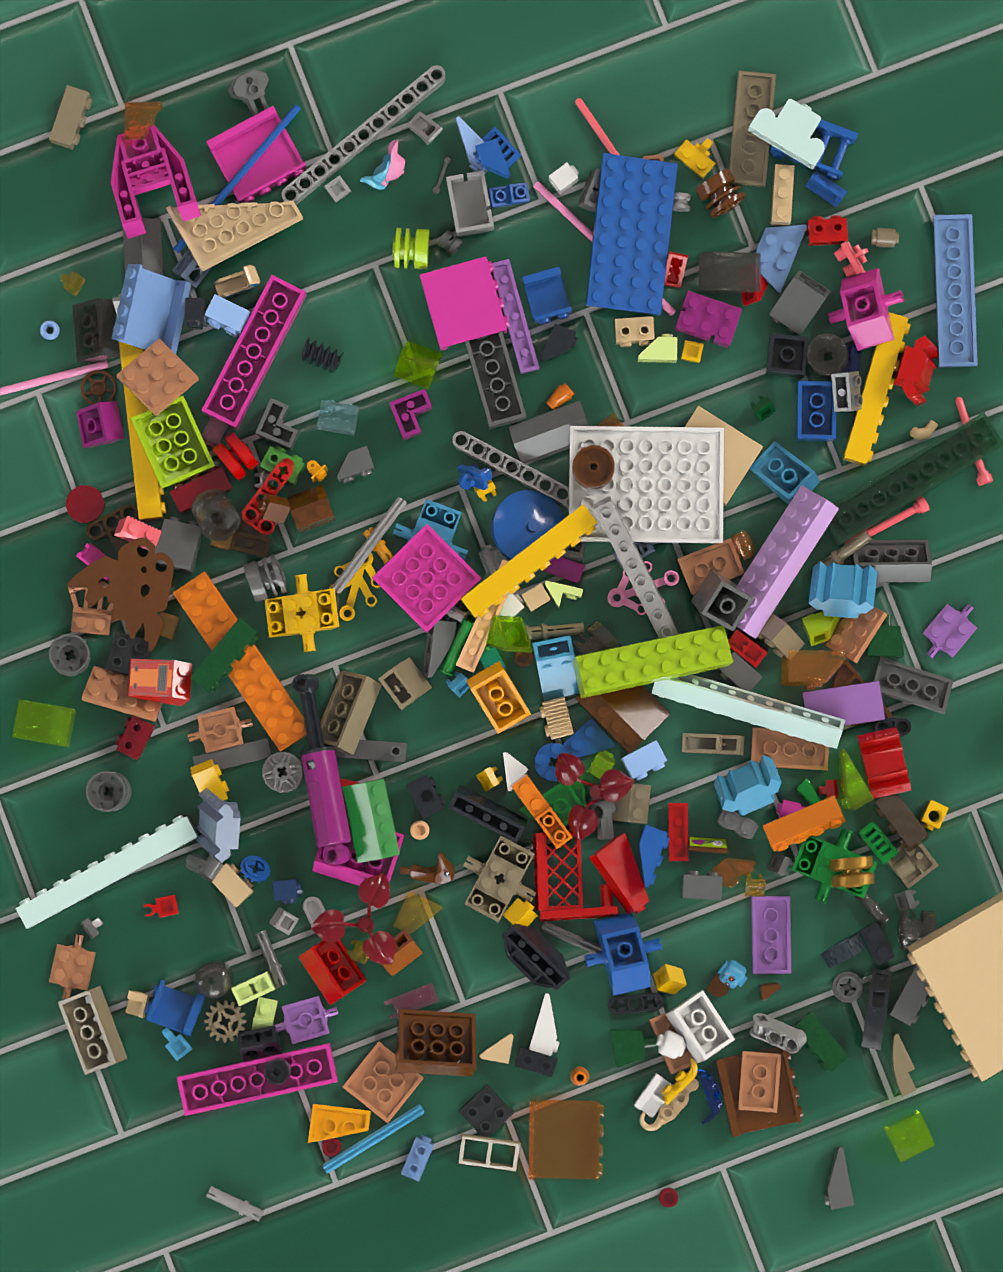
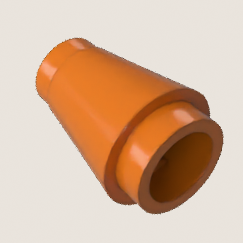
M564 383L562 386H558L546 403L552 410H555L573 399L572 396L575 393Z
M575 1067L570 1073V1080L574 1085L583 1086L589 1080V1073L584 1067ZM582 1074L584 1078L578 1081L576 1076Z

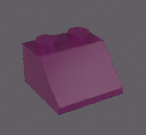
M117 401L99 402L76 411L83 448L110 444L124 439Z

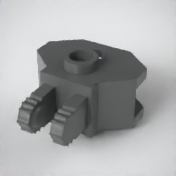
M252 70L232 79L228 88L230 97L242 100L244 104L246 103L253 116L258 114L253 101L257 99L263 111L268 109L263 96L269 81L265 72Z

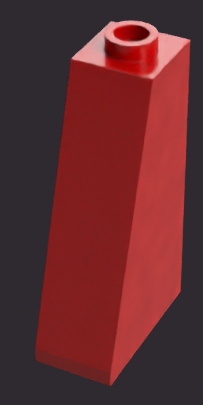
M623 833L615 836L589 856V858L626 913L635 912L637 914L645 909L644 905L649 902L627 836Z

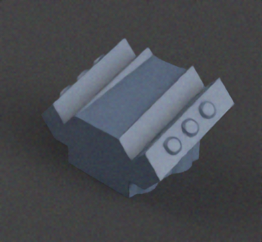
M205 788L198 794L204 801L197 806L200 809L199 825L196 829L202 834L195 840L212 857L223 863L230 857L231 849H238L240 812L236 802L222 801L208 788Z

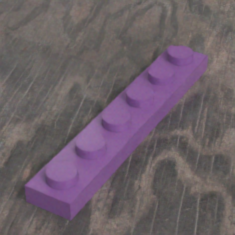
M506 259L492 263L494 269L493 276L497 280L498 294L504 304V315H507L508 330L520 373L524 374L538 370L539 365L510 261Z

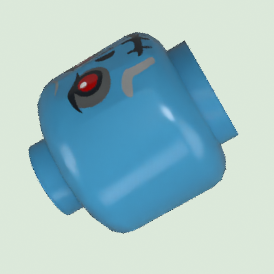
M726 960L718 971L720 974L719 980L732 989L738 985L741 987L747 980L745 976L746 968L735 960H730L729 962Z

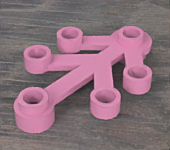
M645 561V564L650 565V569L648 570L650 572L652 570V564L649 561ZM624 570L618 588H614L608 593V602L613 607L624 605L635 610L638 615H644L646 611L643 613L638 611V607L643 606L642 603L637 604L628 599L629 597L637 596L634 588L625 591L629 578L625 575ZM670 570L665 573L664 577L654 580L657 588L663 585L674 586L679 581V575L677 572ZM669 575L674 576L675 580L673 582L667 580ZM618 594L620 595L621 599L619 601H615L613 599V596Z

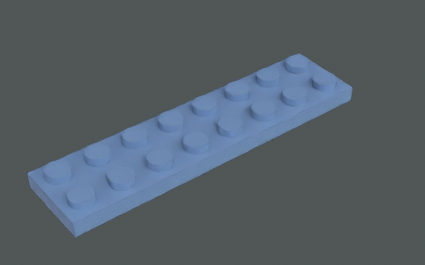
M972 214L934 215L938 367H975L978 364Z

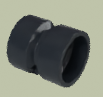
M283 1058L272 1059L265 1067V1078L271 1084H283L291 1075L289 1062Z

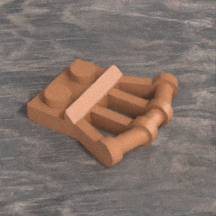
M100 581L98 583L102 588H106L108 586V584H106L105 581ZM68 587L74 606L71 632L110 636L114 604L110 603L107 610H103V596L98 600L97 609L88 608V602L85 599L84 608L79 607L75 592L85 589L86 597L88 588Z

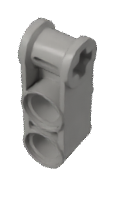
M757 1013L753 1016L754 1024L750 1029V1035L756 1039L763 1040L789 1053L798 1052L807 1040L806 1034L800 1029L775 1020L763 1013Z

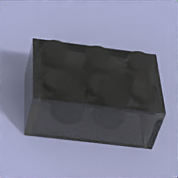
M97 298L72 305L77 362L96 363L120 357L119 341L112 339L117 317L113 300Z

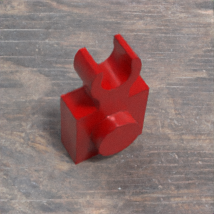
M175 895L157 898V905L146 904L143 906L152 908V912L146 914V917L153 916L157 912L159 913V918L179 914Z

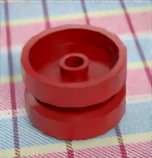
M232 432L225 438L226 443L231 448L229 451L221 443H218L212 450L234 477L240 481L246 476V471L241 466L242 463L249 470L255 469L260 464L253 457V453L242 440L240 441Z

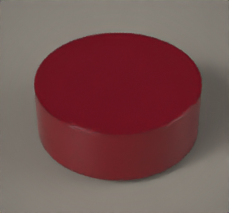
M338 1138L327 1139L322 1143V1151L327 1156H336L341 1151L342 1146Z
M664 1188L659 1193V1201L664 1207H673L678 1202V1194L673 1188Z

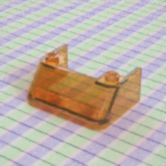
M788 650V659L784 656L782 657L781 686H805L806 690H817V687H822L823 684L827 683L845 662L846 652Z

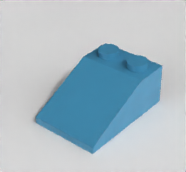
M776 441L749 468L751 472L788 505L801 485L812 491L820 483L814 470Z

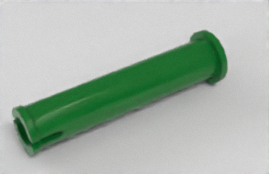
M463 618V622L445 662L439 668L441 672L453 676L455 665L474 625L473 621Z

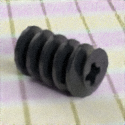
M309 337L302 350V361L309 357V364L316 360V367L323 363L322 369L326 370L330 367L329 372L333 373L339 367L344 352L337 356V349L331 353V346L324 350V343L317 347V340L310 344Z

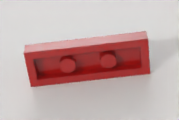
M668 803L669 861H688V803Z

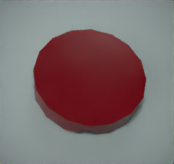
M81 485L75 487L69 493L66 499V508L68 514L74 520L80 523H91L102 515L105 502L102 494L96 488L90 485Z

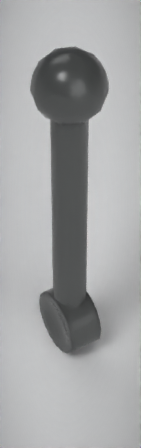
M450 157L444 158V165L437 185L433 188V193L436 195L440 193L442 179L447 165L451 162Z

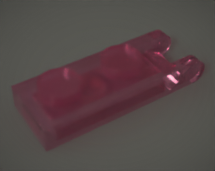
M433 983L386 1000L384 1004L389 1005L393 1003L396 1014L389 1016L391 1020L398 1017L399 1009L417 1010L438 1002L439 999Z

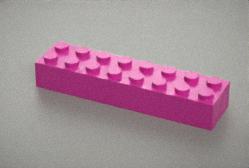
M271 275L202 408L204 414L238 430L307 297L305 291Z
M329 1042L177 1077L184 1114L187 1116L338 1082V1076ZM274 1058H283L291 1066V1075L283 1084H271L265 1078V1067Z

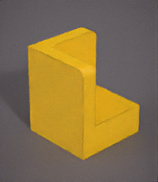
M665 964L653 974L657 990L674 995L687 985L683 970L678 967Z

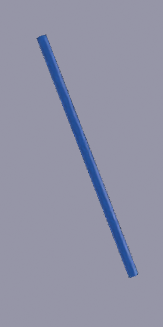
M295 104L211 204L216 206L223 202L301 110L298 105ZM183 238L173 248L177 253L186 245Z

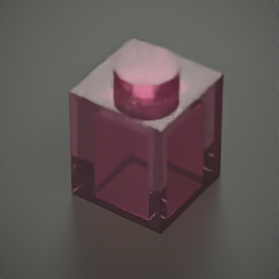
M211 416L201 435L205 440L204 443L212 448L218 443L222 444L230 426Z

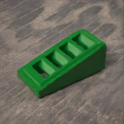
M807 778L795 788V791L809 805L820 802L819 797Z
M873 821L859 831L860 838L883 865L899 853ZM879 836L880 839L872 844L871 842ZM885 842V845L877 851L876 848ZM890 848L891 850L882 857L881 854Z

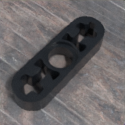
M658 993L618 996L609 1000L608 1009L615 1015L655 1011L662 1008L664 1000ZM647 996L646 1001L652 1000L653 996H656L657 999H660V1003H657V1007H654L653 1004H647L648 1008L644 1009L643 997ZM633 998L640 999V1008H631L630 1001ZM623 999H628L627 1007L629 1010L625 1011V1006L619 1007V1011L611 1008V1004H614L615 1000H618V1003L621 1004L625 1003Z

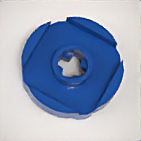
M550 743L539 749L535 757V769L543 779L558 781L555 775V767H550L548 763H550L551 757L556 759L560 753H570L565 746L558 743Z

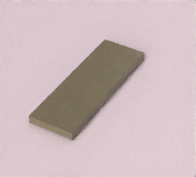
M738 71L729 170L735 178L733 182L735 185L766 186L770 144L749 132L748 129L761 109L768 108L773 111L776 74Z

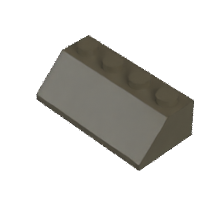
M341 671L320 722L324 746H334L338 752L354 755L382 684L365 675Z
M101 986L58 1002L85 1075L128 1059Z

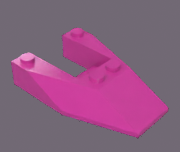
M154 124L117 135L111 185L121 222L128 239L146 233L136 195L171 184L183 222L201 216L184 159Z

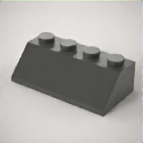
M872 540L852 554V565L858 564L862 569L871 565L877 571L876 582L879 583L930 582L932 560L928 540Z

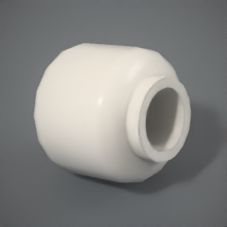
M668 1030L663 1035L660 1034L658 1036L656 1045L659 1046L658 1051L660 1054L675 1059L678 1056H682L686 1042H684L682 1035Z

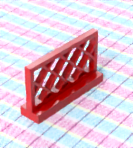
M533 833V853L535 854L533 856L534 888L537 891L535 894V911L582 909L581 840L576 838V844L572 849L563 844L569 852L561 859L555 853L556 847L551 850L547 846L546 837L548 836L546 833ZM552 854L560 861L553 869L547 864V859ZM570 854L576 858V864L572 869L564 862ZM561 864L569 870L563 879L555 872ZM571 873L577 877V883L573 888L565 882ZM552 874L560 880L554 888L548 884V878ZM562 883L570 889L564 898L556 892V889ZM572 892L578 897V905H570L566 901ZM554 893L561 901L556 906H549V897Z

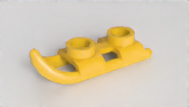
M690 1059L691 1068L688 1073L683 1070L680 1071L675 1077L677 1082L673 1085L667 1084L662 1089L661 1093L664 1095L662 1098L667 1105L695 1078L697 1064L694 1059Z

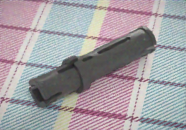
M264 930L255 934L268 965L267 971L271 973L276 988H279L288 983L281 970L282 965L279 964L266 933L267 931Z

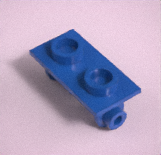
M817 171L814 172L805 186L836 208L847 193V191Z

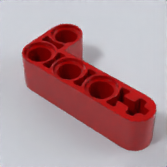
M283 458L278 462L242 512L243 520L264 535L271 534L276 528L277 522L262 518L258 510L259 495H265V493L277 495L295 469L294 462L289 458ZM284 466H287V470L281 476L279 474ZM270 480H276L278 487H273L270 484ZM248 510H254L256 516H250ZM263 521H269L272 527H265Z

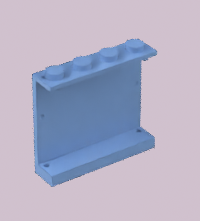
M128 264L112 339L146 350L160 338L176 354L185 316V298L189 297L192 283L174 280L143 269L141 264Z

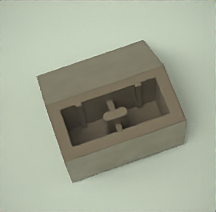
M410 657L378 678L401 711L432 689Z

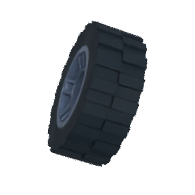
M855 934L830 947L821 955L830 968L865 949L866 946L859 934Z

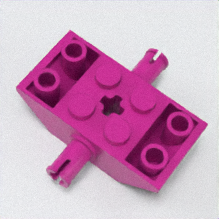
M879 268L842 279L840 294L843 309L828 313L830 323L834 324L846 320L858 351L894 340L888 306L904 302L902 291L898 290L885 295Z

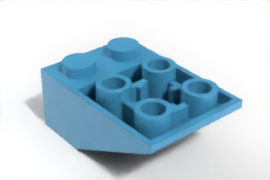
M571 636L533 643L532 646L544 701L580 694L572 664L575 656Z

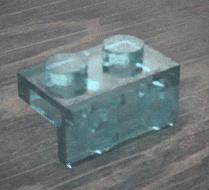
M322 400L317 430L354 436L359 407L352 404L336 403L331 400Z

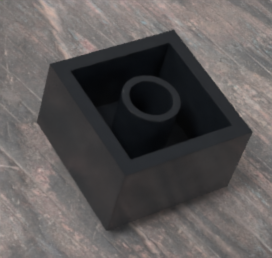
M771 333L769 336L765 375L804 378L809 337Z

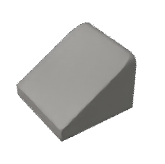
M279 907L269 923L285 934L290 935L299 919Z

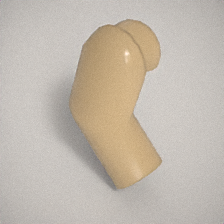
M930 420L925 428H912L910 435L915 440H927L933 434L938 424Z

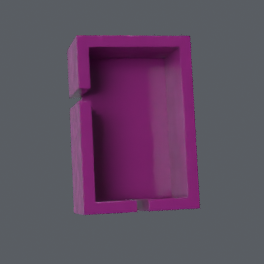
M688 291L675 330L708 342L712 335L715 336L714 344L729 348L742 309Z

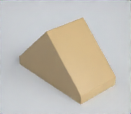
M508 1034L479 1054L481 1059L508 1064L513 1034Z

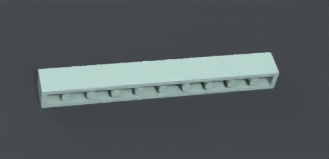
M692 674L655 682L652 694L662 698L665 697L699 709L712 711L715 714H722L752 725L762 726L789 736L799 737L809 742L819 743L836 749L845 723L844 719Z
M180 815L172 820L173 824L169 826L164 824L156 828V833L151 836L147 833L138 838V843L132 845L130 842L121 847V852L117 854L111 852L104 856V861L100 863L95 861L87 865L88 869L81 873L78 870L70 875L71 879L65 882L63 879L53 884L54 888L49 891L45 888L36 893V898L30 900L28 897L19 902L20 906L16 910L26 929L33 927L199 837L189 817Z

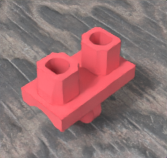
M849 242L842 243V247L834 254L839 262L846 258L849 259L851 264L843 268L846 276L850 277L864 273L865 270L858 258H860L862 264L867 262L864 256L869 252L867 248L861 250L858 244L854 246L855 254Z

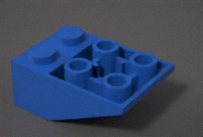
M644 825L638 841L643 885L648 888L649 884L653 885L655 881V867H660L663 856L660 855L662 848H667L670 839L667 837V832L648 825Z

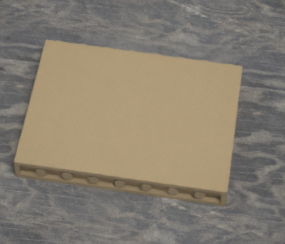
M1003 892L907 947L910 953L907 955L913 965L916 964L919 969L916 971L921 981L925 980L927 993L936 1000L934 1003L935 1008L939 1014L943 1013L945 1026L954 1033L951 1035L953 1041L957 1046L960 1044L962 1048L960 1053L963 1059L971 1064V1067H969L970 1072L974 1078L978 1077L981 1081L1003 1070Z

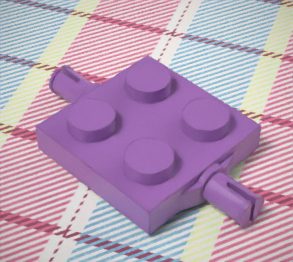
M968 603L961 612L947 604L923 632V635L930 639L933 644L926 653L928 656L930 655V658L933 659L939 650L946 652L953 658L975 632L977 627L967 618L974 608L970 607Z
M320 996L282 1006L284 1022L275 1026L278 1028V1032L287 1030L292 1044L329 1034L328 1017L339 1014L336 1011L337 1007L325 1010Z

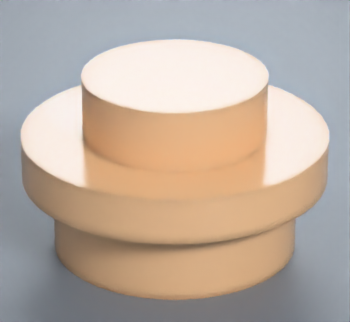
M415 821L410 827V833L415 839L422 840L428 836L429 826L424 821Z

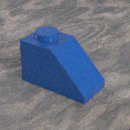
M497 138L475 146L476 152L473 155L476 163H480L482 168L503 178H510V172Z

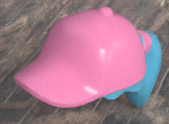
M397 140L390 143L388 155L384 156L382 164L375 169L373 176H365L360 179V182H365L375 189L383 190L389 184V181L396 180L404 173L405 160L397 153Z

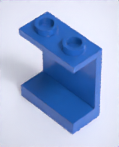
M559 267L522 277L535 324L544 325L550 323V319L558 317V320L569 317L572 309L567 299Z
M161 980L160 984L154 987L152 996L155 997L153 1002H149L146 1007L147 1021L191 1036L203 1006L205 995L199 993L196 997L166 987L165 981Z

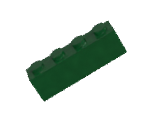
M239 617L190 678L210 693L212 690L215 692L222 684L220 680L223 676L228 677L233 671L232 665L244 658L246 648L248 646L252 647L259 639L257 635L259 633Z

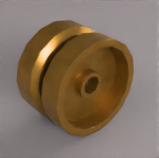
M872 856L829 860L830 870L843 871V874L831 877L832 887L844 886L845 888H852L875 883L874 873L861 872V869L873 866Z

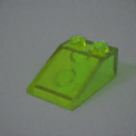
M19 700L12 737L69 747L76 710Z
M845 749L837 751L839 786L842 797L840 802L845 809L854 811L874 798Z

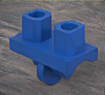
M461 464L457 467L461 473L458 481L462 489L468 490L471 487L485 490L488 488L487 482L492 479L489 468L485 467L480 470L475 464L470 466Z

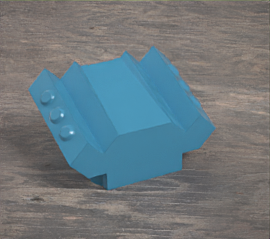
M820 561L812 569L809 604L815 609L822 610L824 616L858 618L860 613H867L874 608L877 571L871 565L862 569L858 564L849 566L833 562L826 566Z
M762 755L759 763L750 760L749 764L733 771L729 770L726 778L717 775L714 787L722 809L730 812L738 810L739 814L744 816L773 803L775 800L774 794L778 792L782 782L773 759Z

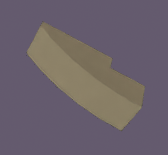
M683 733L682 752L744 756V736Z
M894 1033L891 1040L892 1072L898 1091L903 1097L916 1090L908 1073L915 1068L899 1034Z

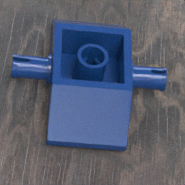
M631 913L594 921L601 952L584 955V959L587 961L586 966L590 967L601 963L605 965L613 996L651 987L649 963L646 953L662 950V944H659L661 942L660 938L643 942L639 926ZM622 949L623 952H627V954H626V955L621 954V953H620V950Z

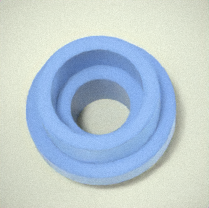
M46 321L41 325L40 332L45 339L53 340L59 335L60 329L54 321ZM52 327L54 329L53 333L48 334L47 329Z

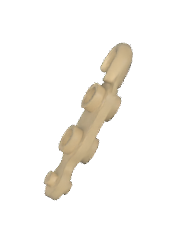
M694 1078L668 1105L664 1103L659 1109L657 1119L653 1124L645 1122L646 1112L643 1111L639 1119L641 1126L647 1131H655L663 1124L673 1120L688 1103L689 1093L698 1089V1081Z

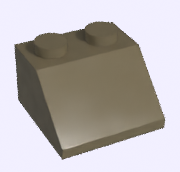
M633 784L629 792L621 800L614 802L616 811L612 815V820L647 824L651 785Z

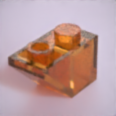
M725 858L713 867L711 871L718 873V877H723L722 884L725 888L728 886L733 888L740 882L738 878L743 874L748 876L755 870L753 866L756 862L753 860Z

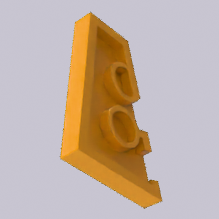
M313 1104L308 1143L368 1131L371 1111Z

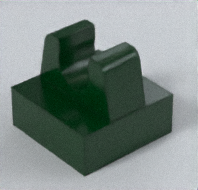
M759 396L760 402L758 404H754L753 401L750 404L756 418L762 422L776 412L768 397Z

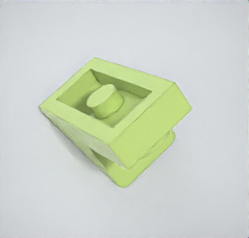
M550 581L545 582V587L558 608L562 594H565V598L577 600V597H582L583 589Z
M263 997L258 998L252 1030L273 1026L277 1000Z

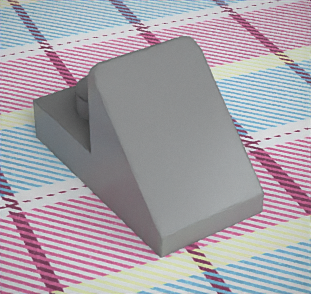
M420 111L407 124L413 132L423 139L426 145H429L443 130L441 126Z

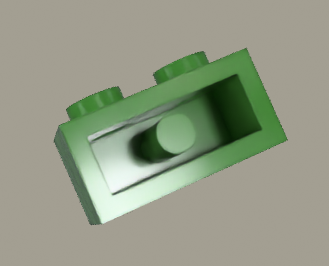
M277 445L275 448L270 446L260 464V468L271 473L281 459H291L295 464V469L286 482L295 486L305 467V464L302 462L303 459L295 454L292 457L285 454L286 450ZM284 466L279 474L282 476L288 467Z

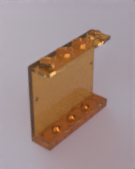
M530 1100L528 1179L564 1178L595 1179L599 1181V1176H602L603 1165L599 1164V1156H603V1145H599V1137H603V1125H600V1117H603L604 1106H600V1101Z

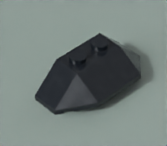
M515 923L502 935L506 957L533 984L558 990L570 979L563 955L536 928Z

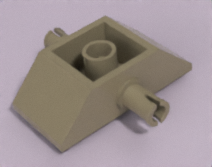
M500 836L486 863L484 862L483 864L468 855L466 860L473 863V865L465 862L463 867L477 873L479 878L465 905L499 922L513 895L517 894L531 902L533 897L527 895V893L535 896L537 891L521 884V879L535 854ZM500 873L503 874L505 882L496 884L494 876H499Z

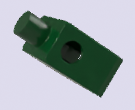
M887 614L867 646L866 657H904L901 627L892 626L891 614Z
M610 1030L616 1067L645 1059V1050L656 1048L655 1036L643 1038L642 1030Z

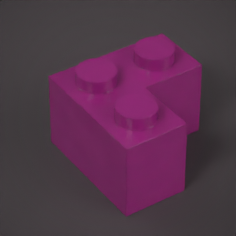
M423 389L389 402L403 440L405 441L420 435L421 430L415 416L432 410L426 390Z

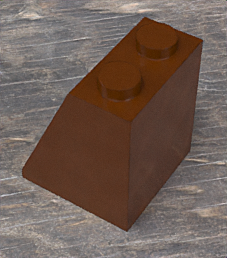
M323 484L287 497L291 507L290 511L299 533L336 521Z

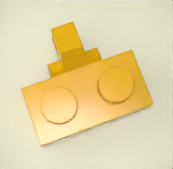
M709 138L701 145L697 143L695 146L686 139L674 153L675 157L702 179L705 178L716 164L708 158L711 154L708 150L713 145Z

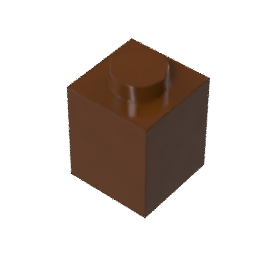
M265 493L263 500L261 499L258 505V510L263 519L284 524L291 508L286 498Z

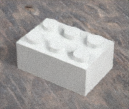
M704 991L695 993L665 1014L676 1032L683 1036L686 1047L696 1063L707 1060L735 1040Z

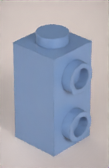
M424 1135L416 1136L401 1172L402 1175L417 1181L420 1180L434 1146L431 1138Z

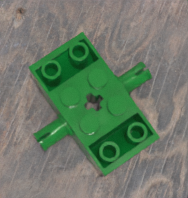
M842 828L837 843H834V845L813 836L806 838L802 842L791 870L819 881L820 887L814 900L826 904L831 888H834L832 887L831 877L843 874V871H831L829 860L863 857L848 851L847 847L853 834L852 831ZM873 860V866L861 869V872L874 873L878 862ZM865 884L862 887L845 888L843 886L835 888L864 898L869 884Z

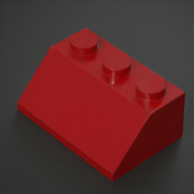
M322 940L298 957L329 1005L367 981L340 940L337 942Z

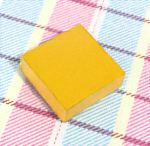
M685 340L681 359L700 363L704 344Z

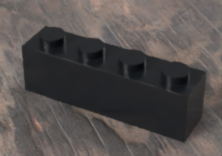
M459 785L448 806L449 809L515 843L519 840L528 821L522 816L462 785Z

